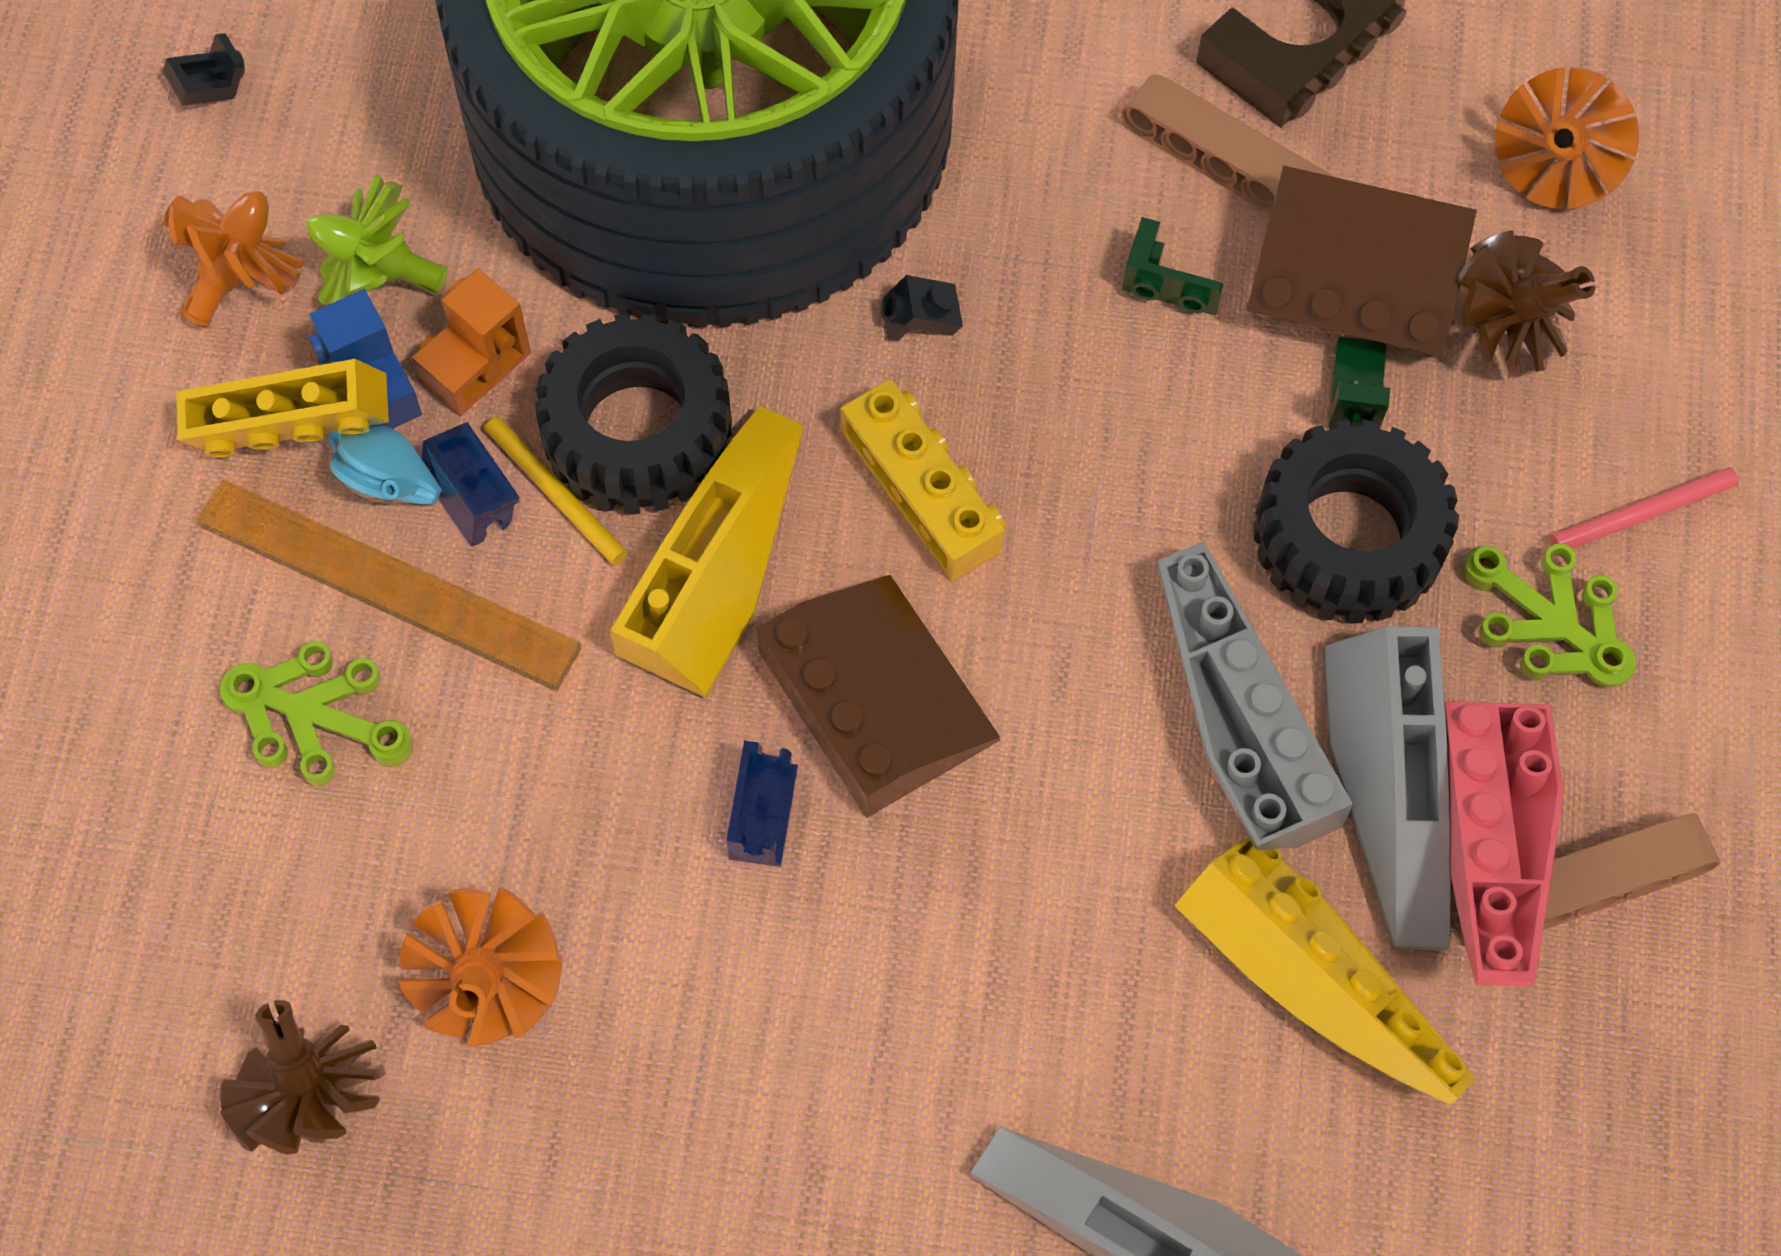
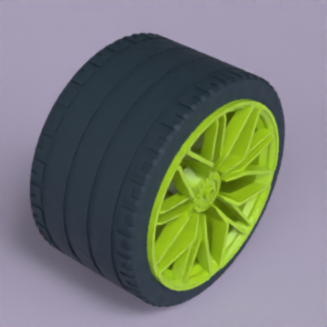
M435 0L478 181H480L483 195L490 203L494 217L497 221H501L503 231L508 238L516 240L518 250L524 256H531L533 265L540 271H549L553 276V281L561 286H570L572 293L581 298L587 296L595 300L596 305L605 309L612 307L617 309L619 314L629 313V315L633 314L640 317L644 313L658 315L660 321L668 323L669 320H674L681 324H695L696 327L719 324L720 327H729L733 323L742 322L753 324L759 323L761 319L770 318L773 320L781 318L782 314L794 310L797 312L806 310L808 305L815 302L823 303L829 300L830 295L837 291H846L851 288L855 280L858 278L864 279L870 275L872 268L878 262L884 263L892 255V249L894 247H901L906 241L908 230L918 226L921 221L922 211L928 210L932 203V194L934 190L939 188L951 143L959 0ZM810 7L829 19L851 42L853 46L847 54ZM788 17L830 66L831 70L824 77L820 78L763 44L762 40ZM601 29L579 82L576 84L559 70V67L571 47L584 32ZM624 35L648 49L655 57L609 102H606L596 97L595 93ZM738 60L799 93L766 109L735 116L732 61ZM683 66H690L701 120H673L633 112L634 109ZM724 84L727 118L710 120L704 89H714Z

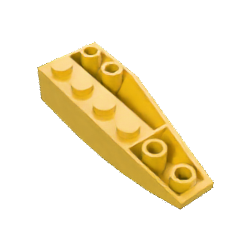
M761 405L758 406L720 455L682 510L613 624L610 633L616 656L704 698L708 697L756 612L803 436V424Z
M1248 836L1213 860L1174 905L1253 983L1296 1018L1343 1050L1392 1078L1449 1105H1452L1476 1079L1466 1067L1461 1057L1449 1047L1337 911L1322 897V893L1317 885L1308 878L1297 874L1283 860L1278 849L1256 850Z

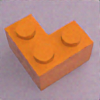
M479 268L474 270L468 277L455 281L449 287L445 297L441 299L448 326L436 336L432 335L426 338L418 347L416 354L412 356L419 381L460 417L531 354L520 303Z

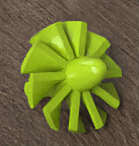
M374 175L364 203L362 190L358 188L354 192L351 218L337 214H321L311 216L306 222L310 239L325 253L329 254L321 262L320 272L325 283L317 295L318 300L324 306L362 289L369 292L384 284L385 281H396L397 279L424 289L432 295L440 291L447 275V267L410 252L409 246L403 241L404 234L399 233L395 237L391 235L409 206V199L403 198L397 203L402 185L392 181L384 184L382 177Z

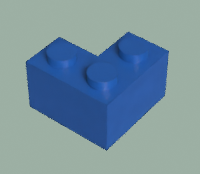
M365 289L309 313L316 333L309 335L308 339L318 358V365L357 359L387 373L389 423L377 425L393 429L422 415L416 393L393 351L386 327Z

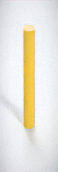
M499 416L491 418L485 424L484 430L613 566L618 565L626 558L628 551Z

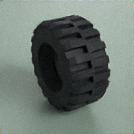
M629 313L614 315L615 321L605 324L602 323L601 319L586 324L587 332L579 335L577 332H573L562 341L564 351L561 353L555 350L551 353L545 362L547 373H543L538 378L536 386L538 400L535 402V410L547 460L551 461L553 472L562 483L570 484L571 492L582 500H588L590 496H593L598 508L612 511L614 505L624 506L625 514H640V507L653 505L655 512L670 508L669 500L678 497L681 502H684L692 497L695 493V484L697 482L701 484L728 446V438L732 434V419L728 382L724 378L723 366L717 354L709 353L708 343L701 336L693 333L690 337H687L686 326L674 320H669L668 324L665 325L660 323L658 315L645 313L642 314V319H630ZM631 387L657 389L674 398L682 407L676 419L665 430L641 440L624 441L613 439L599 433L588 424L591 413L603 399L612 393Z
M1348 419L1332 421L1330 430L1325 431L1323 426L1318 425L1306 430L1302 441L1300 439L1291 440L1283 448L1280 458L1274 459L1267 473L1255 512L1257 516L1253 526L1254 541L1260 545L1257 556L1262 568H1273L1270 581L1278 591L1282 592L1288 588L1293 593L1291 602L1301 609H1305L1307 604L1320 609L1318 617L1331 621L1334 614L1346 615L1347 623H1363L1365 616L1368 614H1372L1375 621L1391 618L1396 607L1401 611H1406L1416 604L1420 595L1427 593L1434 584L1454 543L1453 538L1458 529L1459 514L1454 510L1458 499L1455 487L1451 484L1444 485L1449 474L1443 464L1438 460L1432 463L1428 459L1431 450L1420 441L1413 445L1405 440L1406 432L1393 426L1390 432L1378 429V422L1362 420L1360 426H1351ZM1337 492H1351L1367 496L1378 502L1390 513L1398 527L1400 541L1390 547L1377 551H1355L1342 547L1328 539L1318 529L1311 517L1309 504L1324 495Z

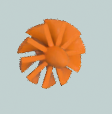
M1563 67L1548 70L1527 81L1551 121L1549 125L1524 84L1511 95L1500 116L1503 119L1541 133L1544 137H1538L1498 121L1495 132V147L1498 160L1546 149L1547 152L1499 164L1507 181L1522 195L1529 190L1555 159L1558 160L1525 197L1533 203L1549 208L1565 209L1569 163L1573 159L1567 209H1576L1595 203L1607 196L1582 153L1585 152L1609 194L1625 179L1634 163L1633 159L1590 143L1589 139L1636 157L1639 144V126L1637 116L1591 128L1585 126L1635 113L1626 94L1613 81L1606 86L1578 119L1575 118L1577 113L1608 79L1600 73L1584 68H1570L1565 115L1560 117L1566 68Z
M253 191L243 194L229 207L225 215L212 201L202 199L192 203L181 195L176 196L166 210L161 224L169 227L171 241L177 245L194 247L200 258L196 266V273L199 278L185 305L180 310L184 314L183 316L191 322L205 327L209 326L226 291H232L233 288H237L240 280L245 286L254 287L255 283L250 276L278 294H285L286 288L284 284L292 288L296 286L301 272L296 269L302 268L304 262L302 259L274 248L285 247L287 243L281 238L263 236L268 223L269 206L267 197L262 192Z
M458 888L449 891L448 894L466 937V943L464 944L457 939L441 900L423 909L416 916L412 925L448 947L453 957L440 955L407 933L400 951V962L402 970L444 969L451 975L449 978L400 979L401 991L409 1002L421 1012L426 1011L451 993L449 1003L424 1020L422 1024L429 1030L450 1036H466L471 1018L475 1017L467 1046L476 1047L490 1044L511 1034H514L515 1039L528 1032L542 1017L547 1008L551 1007L557 993L562 972V955H558V947L552 927L542 912L535 915L514 893L498 888L486 931L480 933L491 893L470 888Z

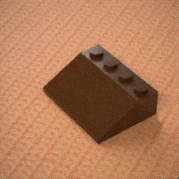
M1283 165L1247 311L1443 357L1460 289L1458 276L1465 266L1477 210Z
M891 575L802 602L757 627L760 655L866 818L1000 741L999 734Z

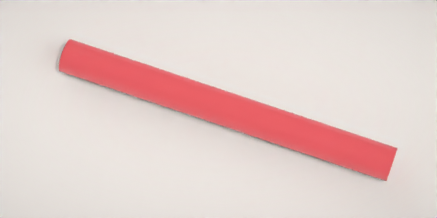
M1731 467L1553 534L1550 536L1551 546L1561 543L1568 545L1572 549L1733 488L1738 485V476Z

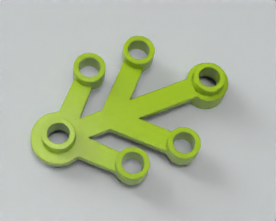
M1561 543L1554 544L1547 549L1542 558V569L1549 577L1552 603L1507 568L1505 556L1497 548L1485 545L1478 546L1468 554L1462 568L1463 577L1468 585L1480 591L1498 588L1537 619L1511 620L1508 615L1501 612L1488 614L1479 629L1480 638L1486 645L1497 648L1504 646L1507 642L1564 640L1578 651L1554 654L1547 646L1540 644L1532 645L1526 650L1520 661V668L1525 676L1533 680H1541L1548 675L1586 674L1594 684L1601 687H1617L1630 679L1636 668V658L1629 645L1619 640L1616 636L1611 604L1617 596V586L1611 578L1604 575L1594 576L1586 584L1582 592V598L1584 603L1591 608L1594 635H1592L1579 625L1577 620L1570 574L1576 563V554L1571 547ZM1551 556L1562 557L1566 561L1567 566L1560 567L1555 565L1551 560ZM1479 559L1491 561L1495 568H1484L1480 564ZM1592 588H1602L1607 593L1608 598H1598L1592 592ZM1497 624L1501 626L1505 634L1502 636L1494 635L1490 632L1488 625ZM1607 654L1614 657L1618 661V665H1608L1603 660L1602 655ZM1533 656L1540 657L1544 660L1546 667H1534L1529 658Z
M320 641L306 643L300 649L298 657L268 669H264L254 663H243L234 666L224 675L220 684V695L225 705L233 712L246 715L255 739L252 745L253 754L257 761L266 768L280 766L288 755V749L282 737L273 731L266 708L287 716L303 757L300 763L301 772L305 779L315 786L329 783L335 775L336 768L330 755L323 751L313 725L369 745L374 759L379 764L387 767H395L406 762L412 754L413 741L408 729L398 721L386 720L379 724H374L325 706L355 693L368 694L377 689L381 680L380 673L375 663L369 659H356L349 664L346 674L296 694L279 689V687L308 674L319 677L331 670L333 666L332 654L327 645ZM315 653L325 655L323 661L317 665L307 663L309 657ZM369 670L372 672L370 679L365 682L354 680L360 671ZM246 681L254 682V686L249 692L240 693L237 691L242 683ZM395 733L398 735L396 742L392 745L384 746L380 744V739L385 734ZM271 743L279 745L278 751L274 755L269 757L261 755L266 745ZM317 761L327 763L326 769L322 773L316 775L309 773L313 763Z

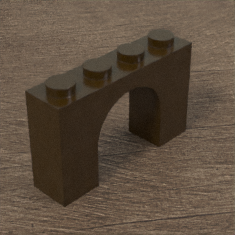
M1314 0L1331 15L1336 24L1337 31L1326 40L1309 45H1295L1277 40L1235 8L1231 7L1201 35L1196 63L1282 128L1294 116L1300 118L1305 115L1315 102L1316 95L1325 87L1332 89L1345 74L1347 66L1355 59L1362 61L1371 52L1377 38L1383 32L1392 33L1401 24L1407 13V10L1403 8L1406 0Z

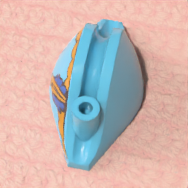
M382 425L369 426V432L359 435H345L338 431L330 432L328 440L334 452L330 462V469L352 492L370 501L381 503L436 504L442 489L411 443L403 435L390 427Z

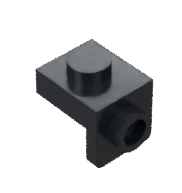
M226 33L215 34L210 53L166 58L162 72L182 106L235 99L240 79L245 73V64L241 53L235 50Z
M905 275L882 298L881 316L885 321L888 340L899 341L911 329L953 336L963 327L956 286L953 283Z

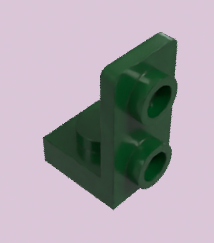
M1141 217L1126 264L1122 290L1133 293L1136 297L1143 300H1160L1178 305L1190 313L1215 315L1223 283L1160 266L1165 243L1157 241L1160 222Z
M1346 337L1338 338L1335 349L1329 428L1332 421L1346 419L1350 420L1351 426H1360L1362 420L1378 422L1377 428H1381L1389 407L1390 388L1383 387L1387 347L1385 343Z

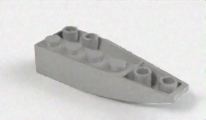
M1204 541L1158 560L1157 568L1206 760L1255 849L1297 848L1344 827L1353 803Z
M1385 626L1324 647L1329 749L1339 780L1353 803L1350 815L1393 949L1448 950L1450 948L1449 778L1439 627Z
M1003 1127L998 1129L970 1173V1176L1092 1256H1302L1219 1202Z

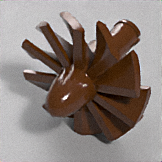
M1511 230L1488 237L1471 247L1474 255L1459 273L1458 284L1469 289L1461 319L1464 327L1473 324L1480 328L1481 357L1487 363L1491 362L1501 337L1506 331L1508 353L1505 363L1510 375L1518 377L1521 376L1520 350L1523 342L1534 359L1535 372L1547 369L1548 363L1542 352L1540 331L1551 340L1560 357L1565 356L1567 353L1565 339L1560 328L1553 325L1549 317L1557 313L1569 321H1574L1575 312L1569 303L1590 298L1594 295L1596 286L1591 285L1580 288V285L1595 281L1592 272L1587 267L1579 266L1571 271L1564 272L1557 264L1539 254L1544 244L1542 241L1533 237L1514 235V231Z
M276 1000L274 1005L279 1015L277 1017L278 1021L274 1020L268 1003L259 1008L255 1014V1020L258 1026H260L269 1049L267 1056L265 1057L257 1048H254L247 1054L237 1079L223 1080L221 1084L222 1111L220 1113L227 1130L231 1132L245 1150L252 1152L260 1144H263L275 1151L289 1155L298 1153L302 1136L312 1143H324L327 1139H338L347 1133L346 1129L335 1118V1105L343 1113H351L375 1108L380 1099L379 1096L352 1094L342 1090L368 1080H377L386 1075L383 1064L371 1068H348L363 1054L377 1049L373 1040L360 1042L356 1046L326 1056L331 1047L350 1031L349 1026L339 1025L312 1044L308 1039L303 1038L304 1028H298L291 1004L285 1000Z

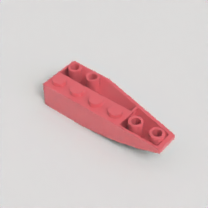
M1444 701L1449 778L1450 872L1458 915L1476 985L1533 987L1536 980L1564 796L1551 705Z

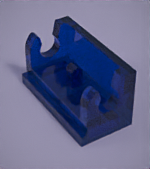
M465 422L423 441L421 459L442 489L438 499L470 546L473 547L484 542L487 535V527L496 520L500 527L505 530L512 521L514 505L519 503L520 497L469 423Z
M744 741L726 839L729 860L782 867L798 764H793L792 753L786 748H781L779 755L773 756L763 753V748L759 742Z

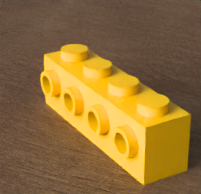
M357 359L176 391L178 441L203 449L204 454L209 457H230L236 454L235 449L243 447L255 450L276 449L280 446L279 441L290 439L306 443L318 442L324 439L325 433L336 431L345 435H359L369 432V426L389 423L387 373Z
M890 378L840 407L842 433L951 582L1002 552L1006 524L1001 513L993 504L986 505L977 494V485L973 476L965 466H956L948 455L949 448L944 437L936 428L929 429L920 417L919 405L909 391L901 392Z

